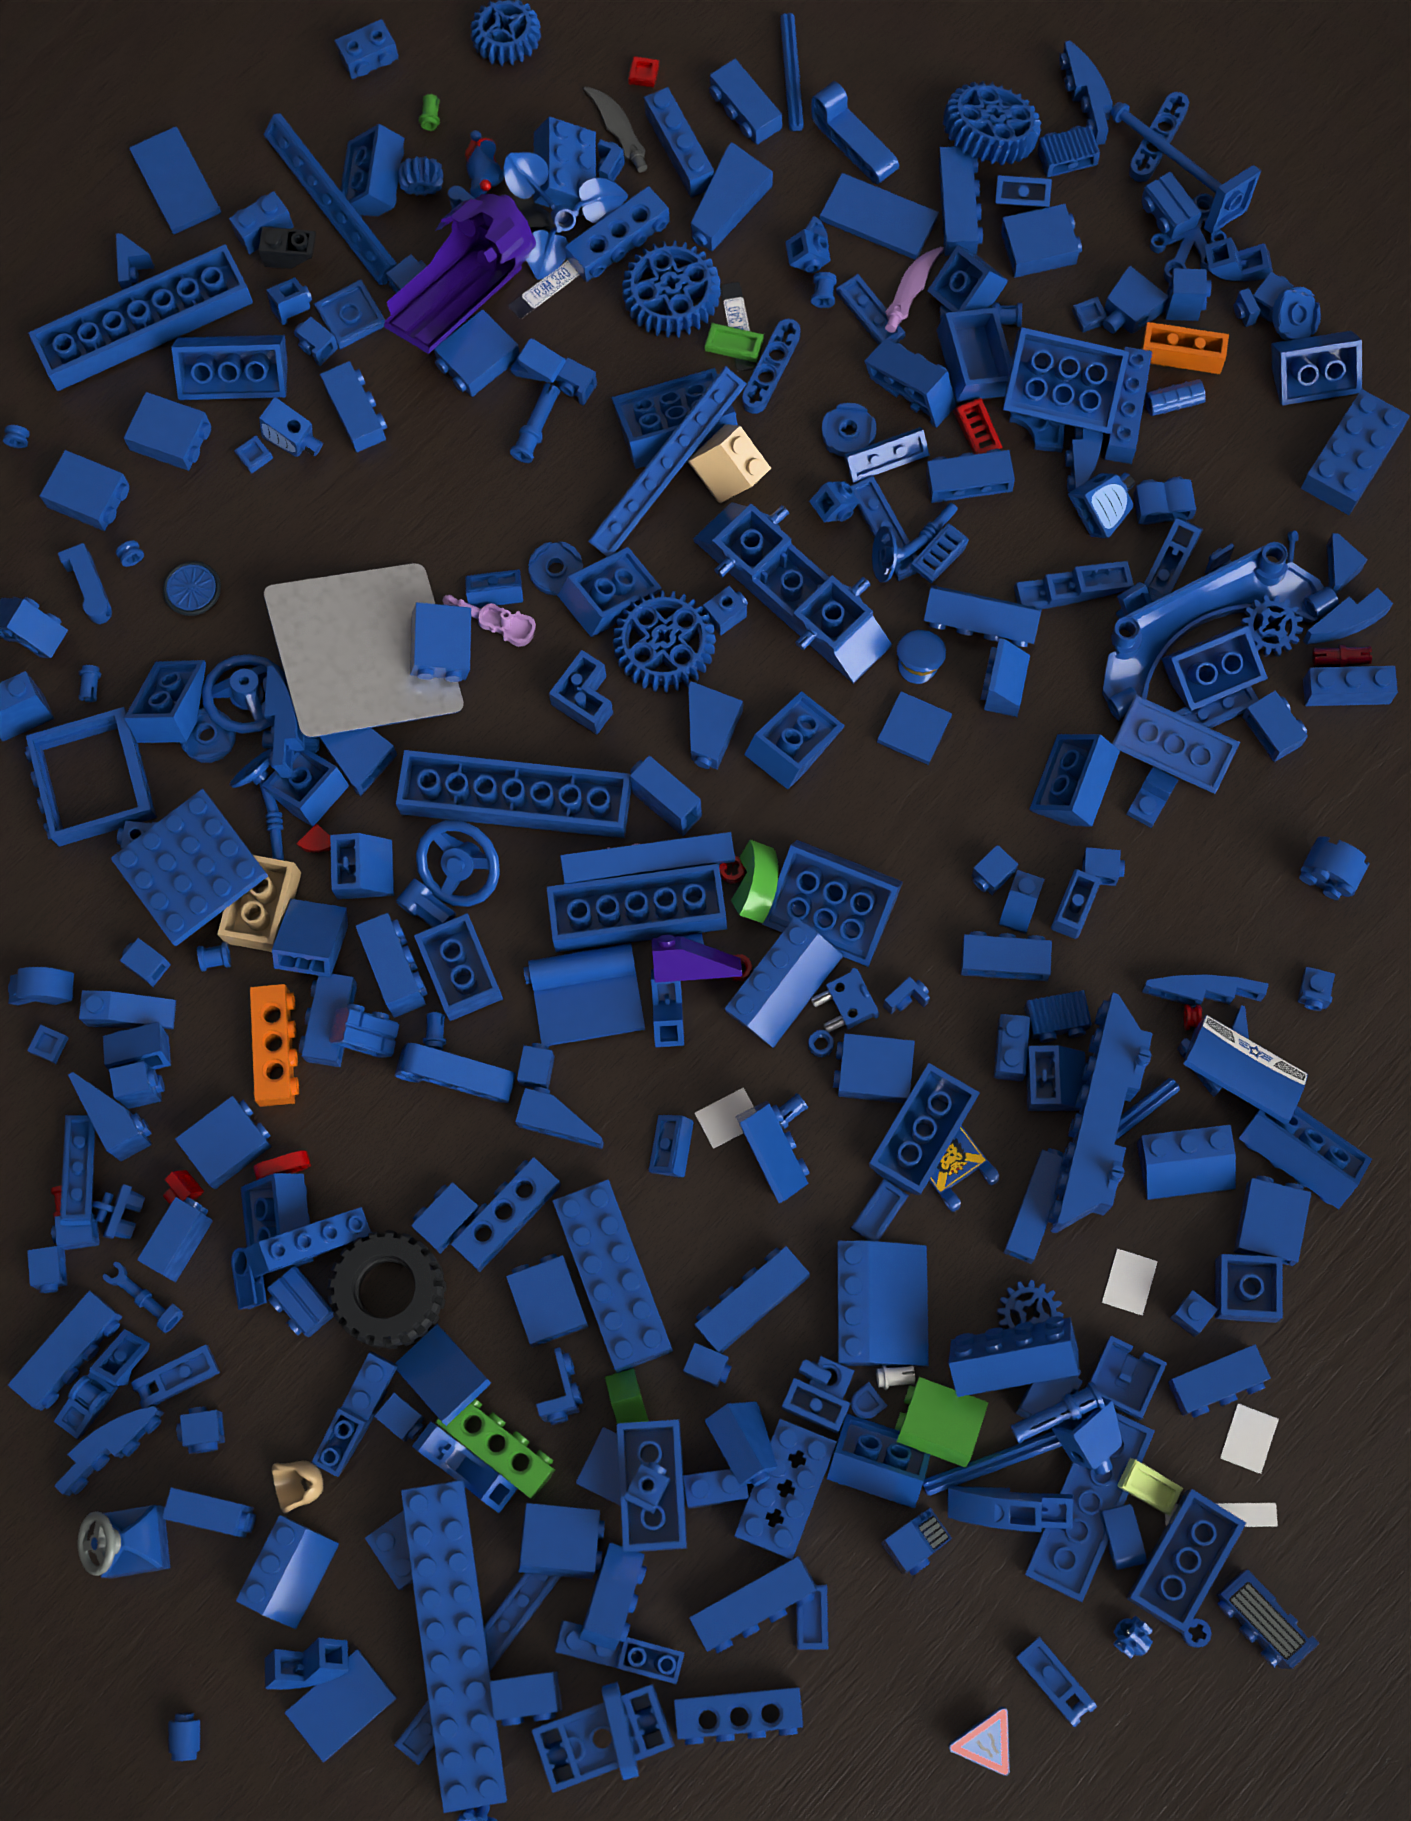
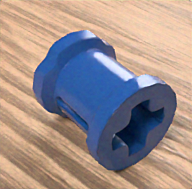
M829 272L816 273L813 277L815 292L811 297V303L819 308L832 307L835 304L833 289L837 283L836 276Z
M222 942L221 946L197 947L198 962L202 972L207 971V968L223 965L226 968L231 967V955L227 942Z
M84 1375L74 1384L68 1397L71 1400H78L89 1409L88 1412L91 1415H95L107 1402L110 1394L107 1391L98 1389L89 1382L90 1378Z

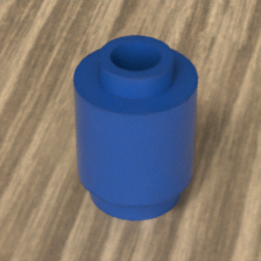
M194 1713L175 1714V1720L168 1721V1752L172 1753V1761L197 1759V1751H200V1719L194 1718Z

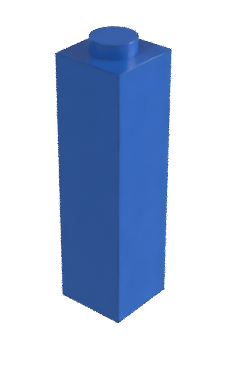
M1051 1148L1048 1151L1042 1149L1005 1246L1004 1254L1030 1264L1034 1261L1048 1224L1047 1220L1051 1205H1054L1058 1194L1054 1193L1058 1176H1061L1062 1171L1066 1170V1166L1061 1165L1062 1152Z

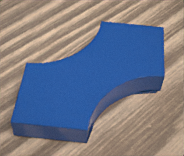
M1011 412L1010 422L1024 427L1031 434L1035 446L1034 450L1062 452L1065 424Z

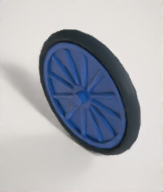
M197 561L185 562L174 567L168 573L163 584V596L167 605L173 611L186 616H195L208 611L215 605L221 592V583L216 571L209 565Z

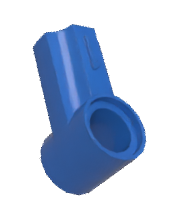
M413 879L396 899V903L414 917L417 915L431 927L454 919L456 915L453 910L435 898L433 893L416 879Z

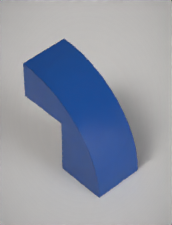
M1231 237L1205 245L1209 270L1219 278L1230 281H1254L1265 279L1270 272H1273L1270 254L1265 243L1241 251L1237 250Z
M651 969L655 1047L684 1046L681 981L655 983L654 969Z
M318 1638L304 1652L274 1649L265 1658V1689L310 1687L329 1682L344 1675L349 1671L348 1641Z

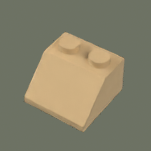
M725 424L687 460L718 503L752 487L771 469L742 427Z

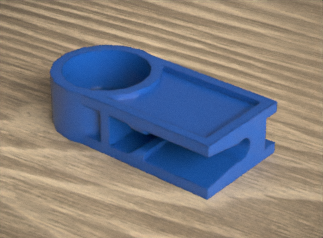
M245 1248L234 1250L231 1258L238 1310L252 1309L267 1303L263 1275L254 1278L248 1260L247 1266H245Z

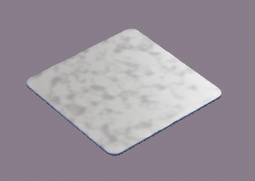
M413 563L273 584L265 589L264 600L299 730L305 737L315 738L455 714L463 708L464 702L458 682H449L445 678L436 677L430 680H423L417 676L410 675L411 619L413 608L416 602L435 604L426 570L420 564Z

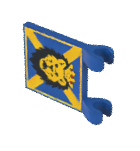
M962 1125L929 1180L951 1212H955L961 1207L960 1199L951 1188L979 1169L989 1185L999 1181L998 1171L986 1159Z

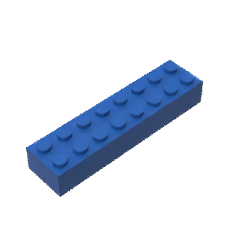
M225 244L37 328L28 334L56 390L60 391L252 304L253 300Z
M404 750L396 806L401 815L625 838L632 786L630 774Z

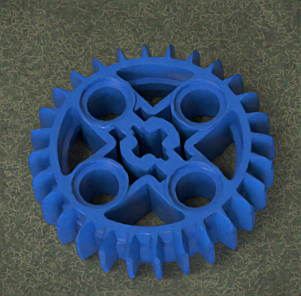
M983 81L979 86L972 82L970 86L964 84L962 88H957L955 93L949 98L943 115L944 131L949 134V140H955V147L961 146L963 153L969 152L972 158L974 156L981 158V162L984 159L989 160L991 165L995 161H998L1000 165L1007 161L1011 165L1014 161L1021 162L1022 158H1027L1032 153L1039 138L1041 121L1038 120L1039 114L1034 112L1035 107L1028 106L1029 100H1022L1021 94L1015 95L1012 93V89L1009 91L1003 89V85L996 87L993 82L985 85Z
M663 241L661 248H657L653 243V251L649 252L644 248L643 257L635 255V263L629 262V271L624 272L622 295L627 311H630L631 319L637 318L638 327L645 324L647 332L655 328L657 336L661 331H665L666 337L669 338L671 332H676L677 337H680L681 331L686 330L690 335V327L694 326L699 330L700 321L707 324L708 315L714 316L715 307L719 305L721 285L717 267H713L712 259H706L704 251L697 255L696 246L688 250L686 242L682 247H677L676 241L673 242L672 246H667L666 242ZM676 263L687 266L678 269ZM660 265L667 266L665 268H657ZM647 272H650L651 279L639 282ZM695 278L701 279L700 281H697V282L692 281V280L695 279ZM704 295L702 301L694 307L692 299ZM646 296L651 297L649 300L641 299ZM665 309L667 315H661L656 312ZM686 310L684 313H677L676 311Z
M662 590L660 597L655 598L653 592H650V600L647 601L640 595V605L637 606L631 602L632 612L623 609L624 619L617 618V626L619 628H614L613 631L615 636L613 647L616 648L614 649V654L616 658H619V667H625L624 674L626 677L633 674L632 680L634 684L642 679V687L644 689L649 683H652L654 692L657 691L659 685H663L666 693L668 692L669 685H673L676 691H678L680 682L689 687V678L692 677L698 681L699 675L697 670L706 673V665L704 663L711 664L712 657L709 654L715 653V646L712 644H715L716 636L713 634L714 625L710 624V616L704 615L703 606L696 608L695 599L686 603L685 594L680 599H676L675 591H672L670 597H666ZM658 611H672L674 613L665 620ZM645 618L653 620V622L649 625H642L641 623H639L642 619ZM682 621H690L692 623L691 626L686 628L679 626ZM632 629H634L641 640L630 649L629 638ZM699 633V648L697 653H694L687 643ZM640 655H647L650 657L649 660H647L646 662H639L636 660L637 657ZM681 657L689 659V662L683 665L675 661ZM664 663L671 672H656L653 670Z

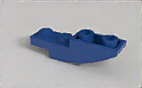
M1065 41L1063 53L1059 54L1061 69H1065L1067 75L1065 76L1066 91L1071 92L1073 102L1081 101L1082 112H1087L1088 116L1086 125L1091 126L1097 145L1105 144L1108 133L1106 120L1110 119V112L1113 107L1109 90L1098 69L1087 55L1071 41Z
M1074 427L1075 440H1072L1070 450L1065 452L1066 467L1071 468V475L1067 477L1068 492L1092 479L1101 450L1102 432Z
M267 666V677L263 679V688L266 695L261 709L264 719H267L272 726L273 751L269 754V761L271 767L277 771L281 778L293 777L294 752L305 751V736L299 730L287 684L273 666Z
M374 1352L368 1353L342 1407L338 1408L311 1463L336 1477L340 1476L376 1415L387 1393L386 1389L398 1367L397 1364Z
M154 1406L139 1409L122 1415L92 1432L67 1454L75 1464L54 1487L63 1495L71 1496L73 1493L75 1495L78 1494L88 1484L87 1478L94 1470L98 1472L109 1462L110 1458L108 1455L110 1453L119 1458L128 1457L134 1453L140 1445L138 1441L146 1432L148 1434L152 1433L160 1425L161 1420L159 1418L164 1412Z
M948 1486V1518L975 1525L1018 1531L1041 1532V1528L1072 1529L1073 1495L1010 1492V1488Z
M562 1620L554 1652L677 1684L684 1652L629 1637L626 1638L625 1643L620 1641L615 1651L580 1640L579 1637L583 1625Z

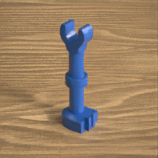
M114 1262L113 1265L119 1270L118 1276L111 1278L104 1274L103 1279L110 1285H119L135 1299L134 1303L137 1306L146 1308L158 1319L157 1327L161 1331L167 1333L174 1328L184 1316V1312L173 1303L165 1310L152 1298L151 1292L147 1289L142 1290L127 1276L126 1267L119 1262Z

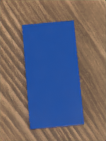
M177 126L129 148L173 235L221 213Z
M842 173L820 214V220L916 260L938 219L939 212Z
M1135 695L1112 744L1128 755L1216 794L1240 742Z

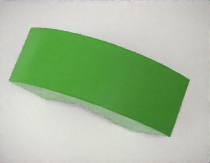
M749 840L739 857L747 874L731 902L740 916L764 923L771 909L777 889L778 859L774 848Z

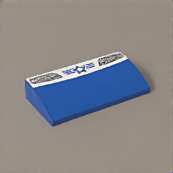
M1205 1015L1194 1029L1183 1063L1185 1066L1286 1125L1297 1107L1308 1077L1307 1073L1208 1015Z

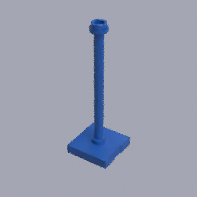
M1121 102L1114 105L1110 115L1115 122L1123 121L1216 193L1204 226L1208 232L1213 234L1247 211L1261 170L1255 165L1250 166L1229 181L1221 184L1129 112V105Z

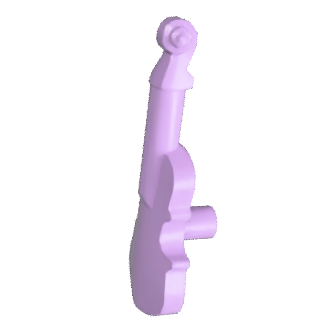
M445 595L442 600L444 605L470 607L471 617L478 619L481 628L490 630L493 633L498 632L502 634L504 641H509L515 646L522 647L527 645L535 634V620L528 615L521 614L520 611L512 614L509 610L499 608L492 603L480 609L466 603L462 599L458 600L452 595Z

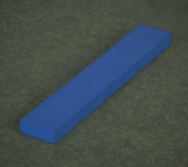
M731 832L560 855L564 884L730 863L735 862Z

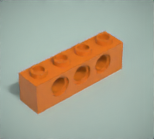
M285 984L250 987L255 1102L260 1107L295 1104V1095H299V1081L297 1077H294L293 1066H298L297 1050L292 1047V1038L297 1036L296 1023L291 1021V1010H295L294 993H290ZM272 1012H281L278 1021L268 1022V1016ZM273 1040H282V1045L278 1050H269V1045ZM283 1068V1074L280 1078L270 1079L273 1069Z

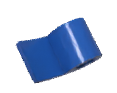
M1127 1504L1103 1510L1102 1516L1110 1543H1108L1109 1552L1115 1570L1145 1564L1146 1554L1132 1505Z

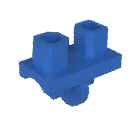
M123 1184L120 1187L114 1206L110 1205L114 1195L105 1192L102 1202H92V1207L99 1210L95 1221L104 1223L107 1213L111 1214L103 1237L109 1239L114 1237L131 1239L136 1224L121 1219L124 1208L140 1213L145 1197L131 1191V1186Z

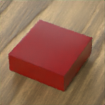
M633 56L628 78L629 84L655 88L659 60Z

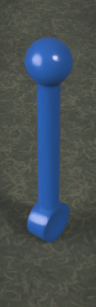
M1297 531L1288 533L1290 544L1287 563L1293 562L1295 542L1299 539Z

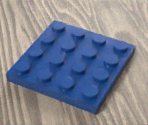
M201 789L111 857L113 863L175 946L179 945L268 877L263 867L204 789Z

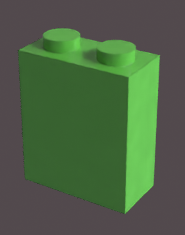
M919 1377L915 1387L909 1385L904 1403L909 1404L906 1414L900 1412L894 1429L900 1431L897 1442L966 1468L971 1459L989 1402L970 1395L957 1397L955 1390Z

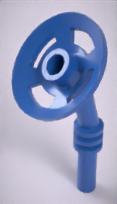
M949 503L933 522H928L923 530L919 532V537L902 548L897 546L894 532L890 527H880L875 535L872 548V565L877 580L879 582H888L894 573L896 563L929 544L941 531V528L957 512V506ZM889 534L890 540L885 542L884 539Z
M273 748L258 755L242 768L231 780L230 786L236 788L252 781L256 785H260L268 812L265 818L268 819L266 820V825H268L267 831L270 832L272 859L284 861L281 830L284 829L282 825L283 819H281L282 813L279 812L276 799L261 786L269 776L266 769L270 765L269 754L273 751Z

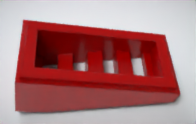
M981 397L956 407L953 413L975 455L986 453L992 449L1003 448ZM976 411L977 416L967 419V414ZM981 421L983 424L973 429L970 424ZM986 430V435L976 439L974 434ZM989 439L993 443L981 449L979 447V443Z

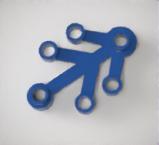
M1204 193L1193 198V202L1198 208L1205 207L1207 209L1202 210L1199 208L1202 213L1196 227L1187 232L1185 231L1175 239H1171L1167 233L1163 235L1155 234L1151 238L1150 248L1155 253L1163 252L1166 245L1183 240L1175 259L1168 261L1165 265L1163 277L1168 283H1170L1172 276L1169 273H1172L1174 268L1186 269L1185 261L1193 243L1201 257V269H1207V272H1210L1208 264L1204 262L1207 260L1205 250L1207 242L1200 230L1203 221L1206 223L1214 200L1209 194ZM1219 229L1211 234L1209 243L1216 242L1215 238L1227 239V235ZM1160 241L1163 245L1158 246L1154 242Z

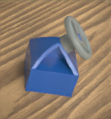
M151 1505L109 1513L92 1512L88 1514L82 1521L78 1534L79 1557L86 1571L92 1575H101V1578H115L170 1569L166 1519H162L165 1510L164 1506ZM96 1521L94 1534L87 1541L89 1528ZM91 1550L96 1554L100 1563L99 1566L93 1564L88 1551Z

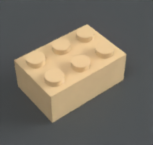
M254 855L268 874V877L223 911L218 935L224 942L231 945L272 952L290 899H295L301 871L294 862Z

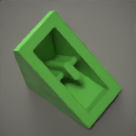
M634 1368L606 1376L605 1380L617 1424L649 1422Z

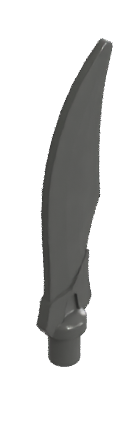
M584 87V92L597 106L606 129L619 140L624 157L635 164L638 172H644L647 169L644 161L645 149L638 142L622 108L605 93L593 88Z

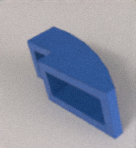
M1376 588L1358 604L1348 597L1307 631L1303 642L1306 645L1324 643L1355 634L1384 617L1393 603L1379 588Z

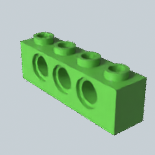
M474 1399L447 1426L438 1418L436 1423L532 1500H534L556 1471L550 1466L553 1460L540 1449L536 1454L528 1449L526 1446L529 1444V1441L515 1431L511 1435L504 1430L503 1427L506 1422L496 1414L491 1412L487 1416L479 1410L483 1404L477 1399ZM473 1417H479L482 1421L481 1429L477 1433H469L466 1428L468 1420ZM495 1436H503L506 1442L504 1449L500 1452H492L490 1449V1442ZM521 1454L527 1455L529 1458L528 1468L524 1471H516L513 1465L514 1459Z

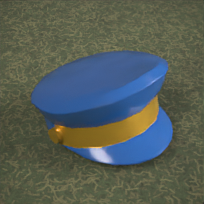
M919 629L910 631L902 637L897 645L898 667L901 675L908 682L915 684L924 683L935 675L946 657L944 642L938 635Z

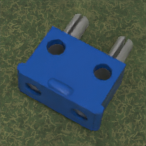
M852 968L850 973L826 984L827 991L811 998V1002L815 1007L833 999L840 1013V1016L824 1023V1028H826L825 1030L828 1033L843 1025L850 1029L872 1017L875 1019L879 1017L878 1009L856 968ZM838 987L845 988L842 992L836 991ZM852 1012H856L857 1016L851 1018L849 1017V1014Z

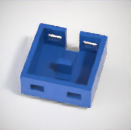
M1110 1336L1088 1383L1093 1382L1101 1397L1112 1400L1115 1409L1140 1420L1145 1414L1167 1362L1146 1352L1142 1353L1138 1359L1128 1354L1132 1351V1345Z
M403 1510L365 1538L398 1590H403L413 1583Z

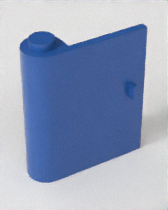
M631 943L529 960V966L523 967L526 984L532 983L541 1044L552 1046L645 1030Z

